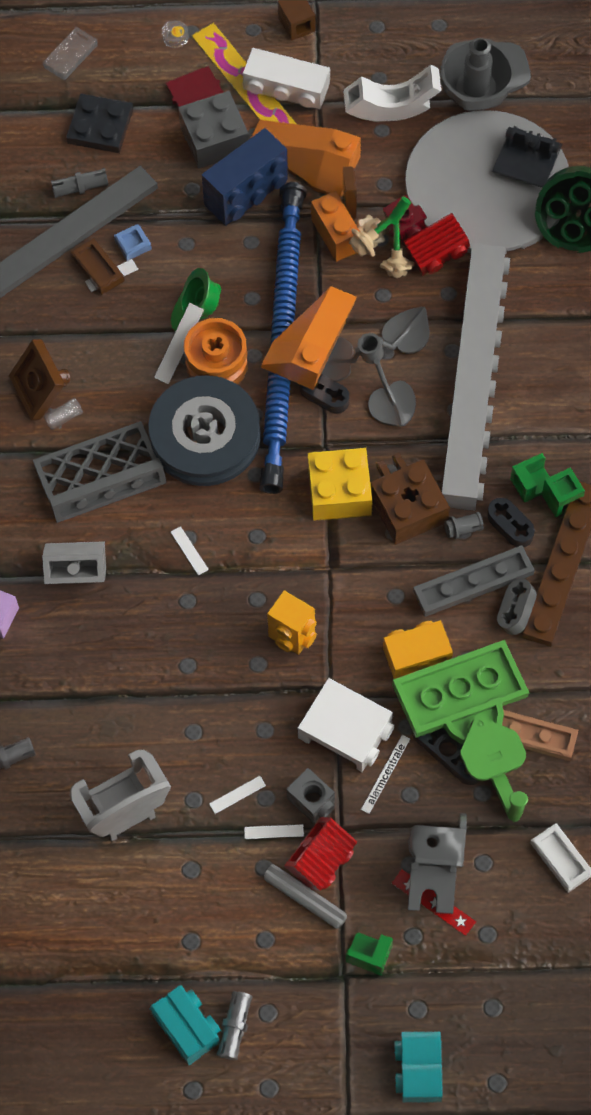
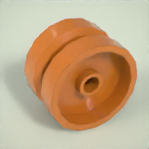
M209 318L198 322L188 331L184 340L186 371L189 377L216 376L232 381L237 385L244 379L248 370L247 342L241 328L223 318Z

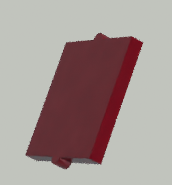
M209 66L166 82V87L173 97L172 103L176 104L177 107L224 93L220 87V80H216Z

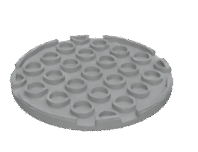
M488 110L472 111L450 117L431 128L419 140L410 155L406 169V195L414 206L419 204L427 216V219L424 220L426 227L453 213L469 239L470 248L467 249V253H471L472 243L506 246L507 252L518 248L525 249L540 241L543 237L535 220L536 201L542 188L492 172L506 140L505 134L508 127L513 128L517 126L518 129L525 130L527 133L531 130L533 135L537 136L540 133L541 137L553 139L544 129L523 117L506 112ZM562 149L559 152L550 177L556 172L569 167ZM547 215V224L549 229L558 224L560 219H553Z

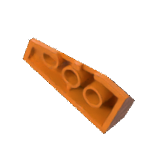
M259 120L252 137L264 128L276 137L287 148L289 173L301 177L308 182L310 188L327 195L336 191L339 197H342L343 167L353 166L355 169L361 153V137L331 128Z
M329 287L272 342L261 368L314 390L357 297L335 287Z

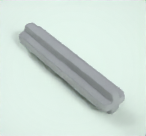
M272 864L264 874L265 881L336 929L343 925L347 918V914L276 865Z

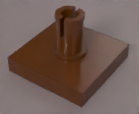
M32 339L9 374L31 421L41 420L62 388L66 387L67 383L70 382L68 370H57L42 339Z

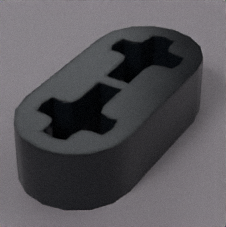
M323 374L320 375L317 387L314 390L300 385V393L305 399L331 413H342L349 406L348 389ZM338 395L342 396V401L337 400L335 403L332 402V397L336 398Z
M496 498L492 500L487 513L489 522L513 546L519 547L523 545V547H527L530 545L535 532L532 522L508 499ZM496 509H498L499 511L505 509L506 518L502 514L496 516ZM516 528L519 531H522L524 529L527 530L526 537H524L523 535H519L517 537L515 535Z

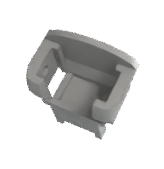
M135 750L128 754L132 765L131 768L91 790H88L84 779L71 787V800L89 832L99 837L109 835L111 840L114 841L121 832L147 818L152 820L156 817L154 809L164 804L171 786L155 758L146 750ZM142 768L152 783L146 789L143 788L136 776ZM89 799L91 801L92 807L96 812V815L94 816L91 810L89 809L87 803L85 802Z

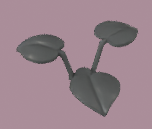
M424 306L416 307L397 314L384 325L382 337H378L374 333H366L359 338L358 347L354 350L349 341L338 337L321 374L336 382L346 379L351 373L350 363H356L361 355L366 363L375 364L384 387L375 390L369 398L368 407L371 415L383 424L396 427L405 426L412 419L415 412V393L409 384L401 380L389 386L380 360L384 355L383 347L394 350L397 347L404 354H412L426 346L430 335L426 308Z

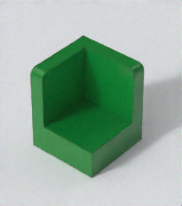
M543 453L512 466L510 480L524 503L542 495L544 481L550 477L544 468L546 458Z
M571 467L546 478L542 490V496L555 517L562 514L564 505L583 497L585 494L584 488Z
M358 932L355 935L351 948L347 950L345 962L381 976L393 946V938L381 934L378 940Z

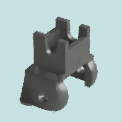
M459 813L457 828L413 826L408 840L409 852L414 858V863H411L408 910L420 911L422 893L424 890L430 889L436 894V912L453 913L457 868H462L464 863L467 827L466 813ZM434 838L437 841V847H429L427 839Z

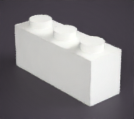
M252 48L243 72V89L249 90L254 94L275 97L280 101L286 100L298 103L307 108L321 109L330 84L329 67Z

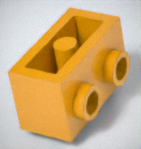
M284 590L267 613L269 637L275 640L276 645L286 652L293 651L299 655L304 647L308 649L317 636L315 632L317 623L315 621V608Z

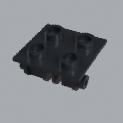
M517 126L513 128L508 127L505 134L506 140L492 172L542 188L550 177L562 144L556 142V138L541 137L540 133L537 136L533 135L531 130L527 133L525 130L518 129Z

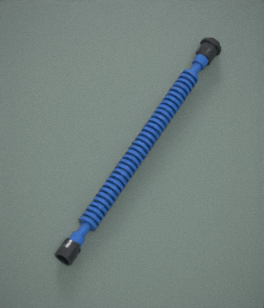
M288 182L279 189L281 212L283 213L285 228L279 231L271 344L295 320L301 238L300 231L296 229V223L299 221L300 210L303 209V199L306 198L307 194L306 188L297 182ZM268 371L263 437L264 444L268 446V454L265 456L264 468H261L259 489L267 494H278L283 491L284 467L282 466V457L279 454L280 447L286 444L291 380Z

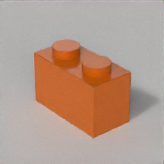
M334 191L311 201V220L335 261L337 262L355 254L356 252L349 244L353 237L351 230L354 228L358 232L360 231L338 193Z

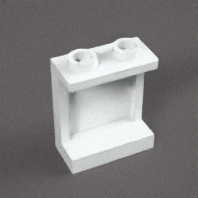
M328 678L300 723L298 738L308 744L311 740H314L354 762L357 765V770L363 772L366 765L372 766L380 751L377 747L381 740L387 741L395 726L392 724L393 712Z

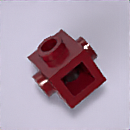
M401 197L383 208L385 218L389 217ZM411 202L399 221L400 241L403 245L404 240L426 228L424 220L427 219V216L419 204L414 206ZM390 224L386 228L394 239L393 224Z

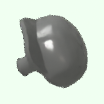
M476 38L450 46L442 60L439 74L445 93L458 106L467 111L496 107L502 104L509 93L525 87L531 80V72L525 51L519 45L512 42H494L491 39Z

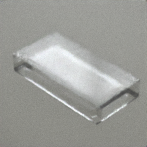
M76 27L43 61L44 68L65 81L98 46L97 39Z

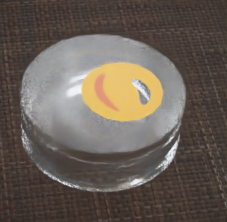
M172 20L163 26L162 39L167 46L177 48L187 43L189 34L185 23Z

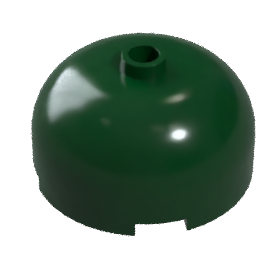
M571 166L556 172L545 182L538 194L535 211L537 226L544 238L557 248L562 247L578 251L577 253L591 251V167ZM547 215L553 219H560L558 224L549 229L547 224ZM571 223L578 225L580 229H574ZM587 228V235L583 239H581L585 232V229Z

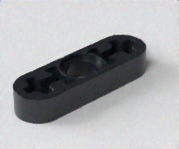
M411 728L413 739L462 783L474 785L480 782V780L474 779L469 774H465V765L458 761L463 744L451 738L445 728L431 732L437 738L434 745H431L433 737L429 733L416 738ZM450 742L456 746L457 751L452 756H444L439 751L440 745Z

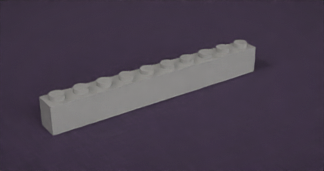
M472 243L442 494L450 508L475 511L477 500H483L485 483H479L480 474H486L487 457H482L483 448H489L490 431H485V424L492 422L493 406L488 405L489 397L494 398L496 381L491 380V373H497L499 356L494 355V347L500 348L502 331L497 330V323H503L505 306H499L500 298L506 299L508 282H502L503 274H509L510 258L505 257L506 246Z

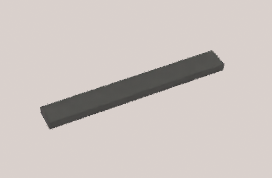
M141 166L137 167L0 262V298L158 189L157 182Z

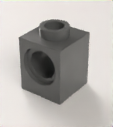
M309 768L286 789L287 799L312 823L319 817H327L335 807V792ZM309 793H317L321 796V799L311 803L305 799V796Z

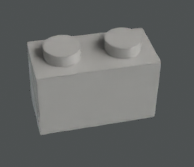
M105 541L45 544L42 555L44 584L104 582L106 575Z

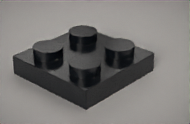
M80 93L67 133V144L120 154L133 112V103Z

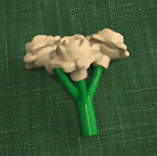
M401 197L389 217L383 221H380L379 218L373 219L371 215H367L364 219H359L357 224L360 232L353 228L351 230L353 237L349 241L353 250L361 257L366 254L374 257L375 252L373 248L385 242L383 236L386 233L385 228L393 224L394 248L391 249L392 257L382 261L380 268L386 269L388 275L395 278L406 276L408 270H411L415 265L413 261L403 257V249L400 248L399 221L411 204V201L406 197Z

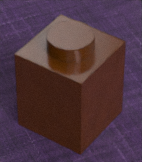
M278 0V18L291 40L316 31L315 13L307 0Z

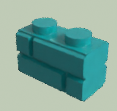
M181 985L151 1005L150 1011L185 1062L191 1065L202 1057L203 1054L209 1052L220 1043L217 1033L221 1030L211 1015L205 1018L198 1008L202 1006V1003L194 991L191 989L186 992Z

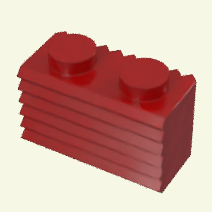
M453 213L448 214L404 240L406 250L422 275H425L427 272L429 274L438 272L446 261H449L451 258L457 260L463 257L468 252L467 249L470 248L469 239Z
M320 817L284 867L311 890L321 891L333 883L336 878L335 871L339 866L351 859L354 854L353 847L357 844V841L331 817Z

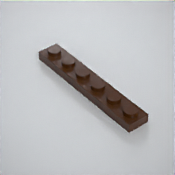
M583 482L580 483L585 490V494L583 497L570 502L567 506L529 621L523 633L524 639L549 647L552 646L591 532V485Z

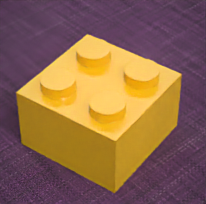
M366 448L308 453L313 521L372 516V494Z

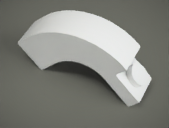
M430 65L412 79L395 85H382L360 77L344 89L345 111L355 117L378 122L403 120L419 115L430 109L429 99L441 92L439 68Z

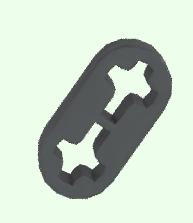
M523 578L514 580L509 584L497 616L498 624L509 635H517L525 629L537 596L534 587L528 580Z

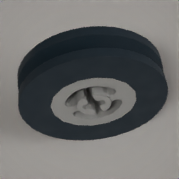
M195 376L179 381L165 390L152 408L149 417V435L152 450L156 458L160 459L163 469L179 481L198 486H210L227 482L241 474L251 464L259 449L260 423L256 405L243 388L221 377ZM217 420L225 427L224 432L220 435L218 434ZM189 426H191L193 441L185 435V431Z

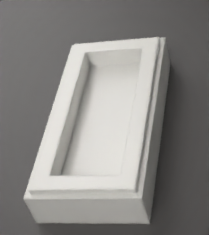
M557 823L531 840L530 844L568 893L591 877V868Z

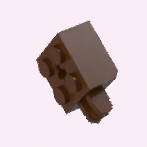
M400 453L392 455L393 464L397 468L395 472L390 473L383 459L376 462V468L381 477L371 481L370 485L372 502L395 545L443 525L444 521L449 520L450 510L424 459L407 466Z

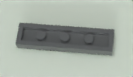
M523 545L415 586L413 587V593L424 616L427 617L507 586L514 580L533 576L535 570Z

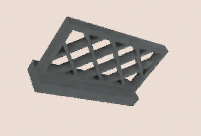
M141 421L33 460L34 467L57 523L166 484L162 463L154 455L151 442ZM139 432L141 438L137 445L124 442L127 436ZM105 444L114 446L110 455L97 451L100 446ZM120 448L132 451L128 461L116 458ZM77 454L87 456L82 465L70 462L72 457ZM139 454L151 459V461L140 465L134 463ZM93 458L105 461L100 471L89 468ZM52 463L60 465L55 475L43 472L42 467ZM111 464L124 467L121 472L113 475L107 473ZM66 468L78 471L73 481L61 477ZM84 474L96 477L95 481L88 484L79 483ZM57 483L69 487L66 492L53 496L52 491Z

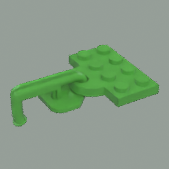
M505 640L394 679L392 686L415 737L417 738L445 728L451 738L463 744L460 755L469 775L480 781L491 779L508 818L513 822L518 821L523 814L525 805L528 803V797L524 792H513L505 773L518 769L523 765L526 751L518 733L502 726L504 717L502 706L527 698L529 691Z

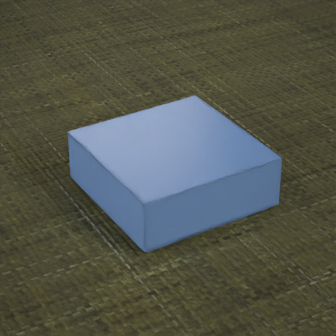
M139 224L114 235V240L127 261L152 250L151 243Z

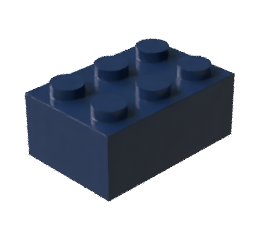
M266 128L262 129L202 174L204 205L225 226L233 220H239L245 211L253 205L260 204L269 193L275 189H280L288 180L287 148Z

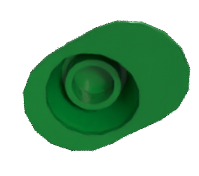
M196 268L186 280L171 316V326L175 331L189 303L204 309L200 319L213 314L217 308L221 286L209 279L208 273L204 268Z

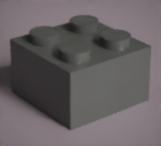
M230 91L178 107L180 127L198 169L219 162L249 140L248 131Z

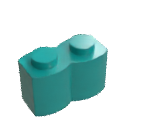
M402 1032L401 1041H395V1061H401L402 1073H396L395 1075L396 1093H402V1102H442L441 1032Z

